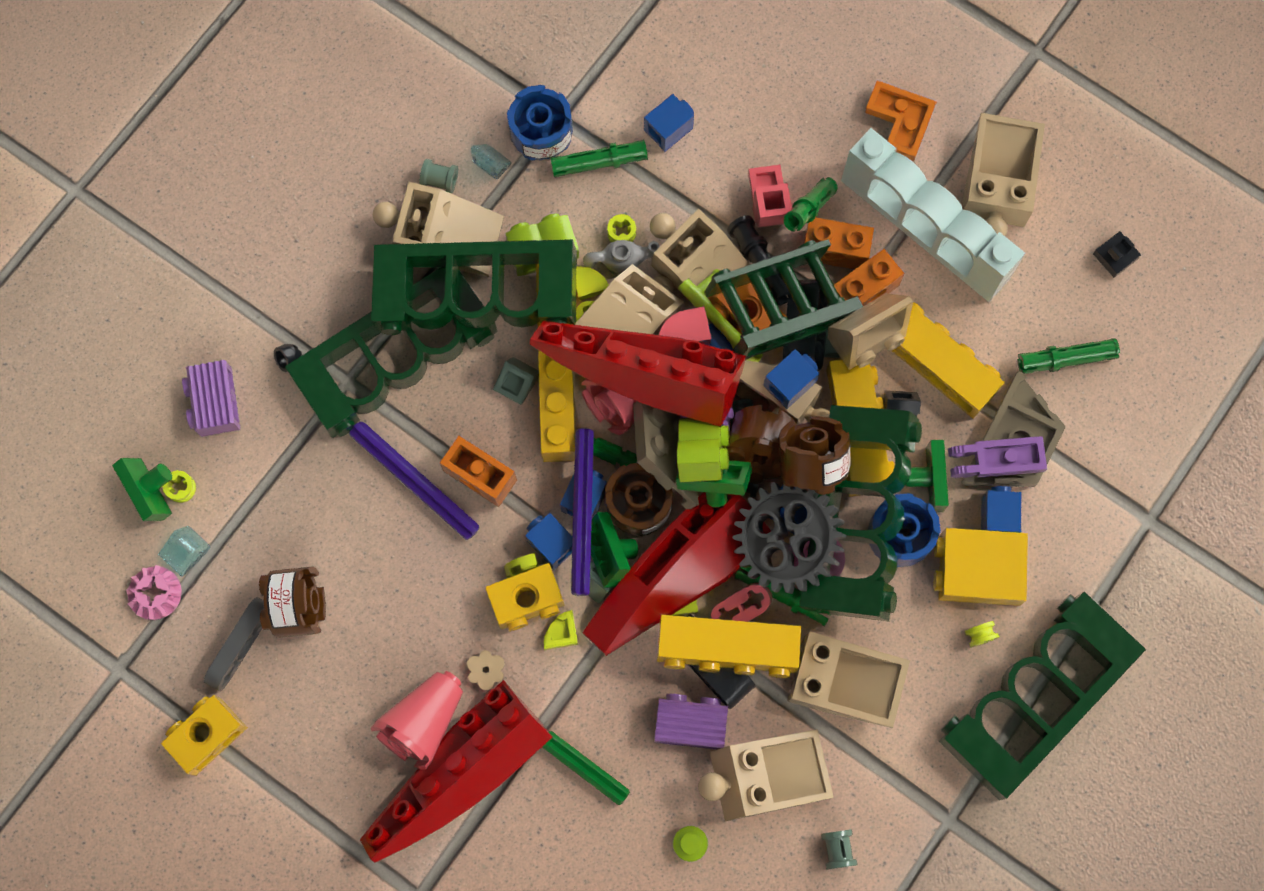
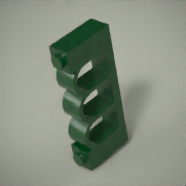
M573 239L374 245L371 322L378 331L386 335L401 334V331L411 330L412 323L423 329L433 330L441 328L449 323L454 316L459 323L475 329L489 326L497 320L499 315L510 325L521 328L533 326L539 321L540 323L549 321L575 325L577 250ZM539 264V291L534 304L521 311L506 308L504 306V265ZM492 265V293L490 301L479 311L466 312L459 309V266ZM413 267H446L444 300L439 308L433 312L419 313L413 310Z
M440 267L413 285L412 307L414 311L433 299H436L440 305L442 304L445 296L446 267ZM459 271L458 308L466 312L481 310L484 308V305ZM370 312L289 363L285 368L332 438L337 435L342 437L347 435L353 426L360 421L357 414H368L377 410L385 403L389 394V386L395 389H407L416 385L425 375L427 361L433 364H445L453 361L462 353L465 342L470 349L475 346L482 347L488 344L498 331L495 322L487 327L475 329L459 323L454 316L451 319L456 328L453 340L442 348H430L418 339L412 328L411 330H404L403 332L417 351V359L408 371L390 373L380 366L366 345V342L381 333L371 322ZM359 347L376 372L378 381L375 390L369 396L362 399H353L347 397L339 389L326 368Z
M831 405L829 418L840 421L842 423V430L846 433L849 432L850 447L892 451L895 456L893 472L887 479L875 483L844 480L835 486V490L832 493L826 494L830 497L826 507L835 505L839 509L842 493L877 496L886 499L888 514L885 521L879 527L873 530L836 528L838 532L846 535V538L841 539L843 541L876 544L881 552V561L878 569L866 578L857 579L817 575L820 585L815 586L807 581V591H802L799 607L810 612L889 622L890 614L895 612L897 605V595L894 592V587L888 584L894 578L897 570V556L893 547L887 541L893 539L898 534L904 522V508L894 494L901 491L909 481L911 462L906 452L914 453L915 444L919 443L921 439L922 425L911 411ZM838 510V512L833 516V518H838V516H839V510ZM814 540L809 542L807 557L812 556L816 552ZM828 564V566H827V569L829 570V572H830L831 564Z
M1085 592L1076 597L1070 594L1059 604L1056 609L1061 613L1054 619L1057 624L1039 635L1034 643L1032 657L1023 658L1006 670L1002 677V691L991 692L975 702L970 710V715L966 714L960 719L954 715L941 729L945 735L939 742L999 801L1007 799L1146 651L1132 635ZM1052 635H1068L1104 667L1083 691L1055 666L1049 658L1047 647ZM1030 667L1040 671L1072 701L1051 726L1027 705L1016 692L1015 677L1021 668ZM998 701L1008 705L1040 735L1018 761L989 735L984 728L982 713L987 703Z

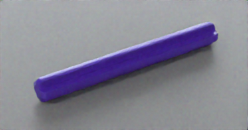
M361 421L353 426L349 432L350 436L465 540L471 539L478 532L480 527L470 516L366 423Z
M583 428L577 429L575 432L571 593L575 596H587L590 593L594 432L591 429Z

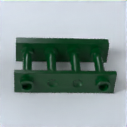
M829 239L818 243L815 240H811L800 245L796 250L733 271L723 269L711 277L712 280L704 291L706 297L723 293L742 332L740 341L733 349L734 353L745 355L746 359L822 333L827 331L829 326L863 307L858 296L845 300L844 297L840 298L821 261V258L831 246ZM805 264L809 265L828 302L825 308L817 310L816 307L811 306L793 271L794 268ZM780 273L800 312L798 317L791 320L783 317L764 278ZM749 283L752 284L771 322L768 328L759 330L758 327H754L735 288Z

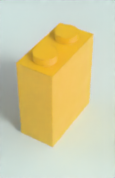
M957 528L944 529L934 547V555L940 558L939 571L935 570L933 588L934 591H939L940 601L1020 606L1027 601L1028 533Z

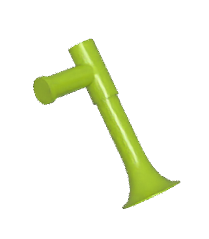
M715 269L711 275L697 286L689 278L686 279L678 289L696 308L705 307L707 318L726 337L734 349L741 339V333L721 315L704 293L712 280L711 277L720 270Z

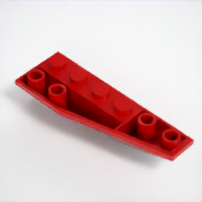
M543 321L530 338V345L561 365L598 385L651 407L719 427L723 424L732 407L746 361L745 355L734 353L728 349L705 345L696 340Z
M703 492L698 497L699 505L692 509L684 510L631 567L630 571L618 583L582 632L584 636L607 656L660 623L661 615H673L726 582L741 567L739 564L746 557L734 552V550L742 546V542L733 539L734 535L742 534V529L734 524L737 521H745L746 519L739 510L742 508L750 511L752 508L741 495L727 494L725 505L711 507L707 504L706 492ZM763 522V532L765 534L770 533V528Z
M504 680L491 689L479 703L463 714L460 720L451 727L442 738L434 758L427 769H417L360 838V842L370 860L374 863L411 846L475 806L506 781L553 738L536 715Z

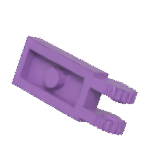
M1041 436L977 441L971 445H959L948 448L949 457L961 458L975 455L976 465H961L950 469L951 477L953 478L976 475L978 477L1039 473L1047 470L1044 442Z

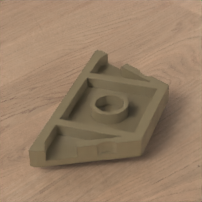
M1018 371L983 441L1041 436L1044 442L1046 464H1048L1066 426L1056 414L1049 410L1048 404L1043 397L1033 391L1025 380L1027 377ZM975 457L971 465H976ZM1043 472L978 477L976 475L964 477L962 484L966 486L1035 487L1039 483Z
M638 401L633 404L637 463L648 473L654 475L658 483L666 490L673 487L684 497L682 505L686 509H692L699 505L698 491L678 490L676 485L678 474L677 447L681 415L660 410Z

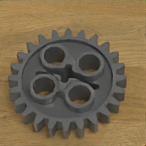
M775 482L771 483V493L760 488L759 494L761 499L758 501L749 497L748 501L752 506L750 511L742 508L739 510L746 517L745 521H737L734 524L742 529V534L733 536L734 540L742 542V546L738 547L734 552L746 556L739 565L744 568L752 566L748 577L755 579L761 575L759 585L767 587L771 582V590L779 592L784 585L785 592L793 594L795 584L800 591L806 592L807 581L815 586H819L820 582L817 575L822 574L830 577L831 574L827 569L828 564L836 566L840 564L833 557L834 552L842 553L845 550L836 545L837 540L846 538L845 534L836 530V528L844 524V520L833 518L839 508L835 505L826 507L830 497L825 494L817 498L819 494L814 490L807 491V489L798 487L794 489V487H787L785 485L782 490L779 484ZM801 507H806L808 514L806 520L796 524L794 517L796 511ZM781 508H784V509H785V511H784L785 522H784L783 518H782L781 515H780V509H781ZM773 517L775 521L774 529L770 533L765 534L762 528L763 522L767 518ZM788 530L795 533V536L790 538V544L784 542V538L788 536ZM814 540L816 552L810 557H805L803 553L804 545L808 541ZM777 550H782L783 562L779 566L773 567L771 563L772 554ZM793 552H794L795 556L798 558V562H799L798 566H796V567H795L794 564H793V563H794V555H793Z

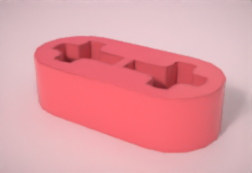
M759 583L749 584L718 603L711 612V619H720L719 617L723 614L721 610L723 607L726 611L738 607L740 612L732 620L749 622L770 607L772 602L771 591L768 587L760 586ZM753 590L755 594L760 592L763 594L764 598L760 601L762 607H759L756 603L747 608L744 606L743 603L751 597L749 591Z

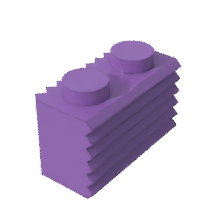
M220 360L187 366V377L182 379L185 396L190 397L192 409H187L186 411L190 429L194 428L201 437L240 430L233 371L227 361Z
M667 693L666 699H659L654 743L716 750L724 748L728 706H721V699L701 697L700 703L686 702V695Z

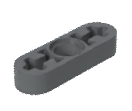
M256 597L251 601L206 672L204 683L217 691H222L230 682L261 632L260 612L264 609V600Z

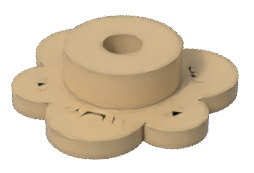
M487 650L482 651L480 656L470 657L467 661V668L471 671L468 675L469 681L471 683H478V686L484 691L492 689L495 682L499 683L504 678V674L501 671L505 666L504 659L499 655L492 656ZM484 668H489V672L484 673Z

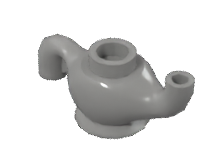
M617 240L608 244L601 252L587 253L583 258L584 267L594 268L597 262H602L613 275L618 276L630 265L633 264L637 267L646 259L653 257L654 252L660 246L656 241L650 242L647 247H641L631 241Z

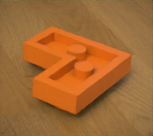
M877 80L865 113L894 123L888 142L896 148L895 152L906 156L914 162L937 101Z

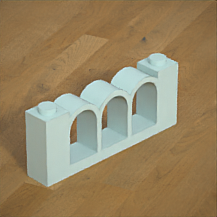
M870 128L850 149L841 181L985 300L990 302L1010 280L1025 252L999 232L997 234L992 226L979 215L969 210H963L961 204L952 193L936 182L927 181L924 173L913 161L895 152L896 148Z

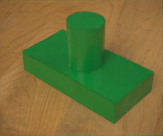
M930 440L926 446L927 467H911V475L905 487H928L929 503L934 507L936 513L944 512L949 506L944 440Z
M120 458L112 465L143 521H163L172 514L159 490L172 480V473L168 467L159 463L148 471L142 458Z
M729 460V469L723 470L722 480L680 482L678 472L676 477L677 489L706 492L707 504L711 507H721L727 502V494L745 495L752 474L751 462Z
M597 512L592 518L591 556L603 587L614 588L630 571L631 568L627 559L637 557L638 544L635 539H619L609 513Z

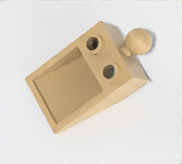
M981 113L966 179L962 208L963 210L976 213L991 225L997 234L1000 232L1006 236L1007 224L1024 227L1033 213L1045 124Z
M408 182L401 212L390 202H381L373 210V219L378 226L389 228L397 224L392 241L393 244L498 241L504 220L503 215L449 192ZM421 211L427 212L428 215L425 218H421ZM492 265L459 266V270L489 277Z
M700 209L695 211L677 230L675 229L676 224L673 217L667 213L656 214L650 221L651 233L656 238L667 239L654 252L651 266L662 276L669 278L673 286L683 296L685 295L678 287L688 278L697 286L711 275L715 269H730V271L750 265L726 234ZM694 239H698L701 242L699 247L692 246ZM672 261H676L679 264V267H677Z
M632 264L609 284L575 325L659 335L665 321L675 313L680 312L684 301L673 294L674 286L669 278L657 276L652 279Z
M885 293L829 326L828 340L849 370L857 365L859 368L865 367L876 358L877 353L884 349L891 351L905 341L904 337H906L913 300L910 296Z
M745 361L735 396L740 399H751L753 406L762 405V411L778 414V411L782 410L791 416L797 425L803 423L805 419L807 423L810 422V416L829 417V410L824 408L814 409L822 388L815 383L794 404L786 409L763 386L765 376L777 365Z
M809 631L803 639L799 657V668L794 673L787 701L822 712L893 728L910 660ZM818 647L827 649L828 656L826 659H820L816 655ZM810 680H815L819 684L817 693H812L808 690L807 684Z
M818 729L730 745L712 751L710 756L714 773L711 772L703 775L698 783L699 793L704 799L708 801L720 799L725 822L834 798Z

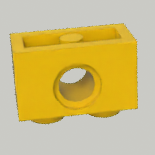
M550 563L485 587L501 630L508 628L509 632L527 626V620L539 615L541 619L555 616L560 613L559 608L565 606ZM523 592H532L535 594L536 600L532 606L524 608L517 604L519 595Z
M212 695L210 698L206 696L199 700L192 708L193 714L184 722L180 720L173 724L165 733L167 738L160 743L189 775L197 776L248 728L223 699ZM202 724H207L209 736L205 741L198 742L195 736L196 730Z

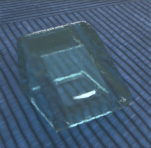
M488 144L473 145L470 148L473 163L494 179H499L511 165L509 159Z
M185 526L174 530L158 555L182 577L208 552L210 545L190 526Z

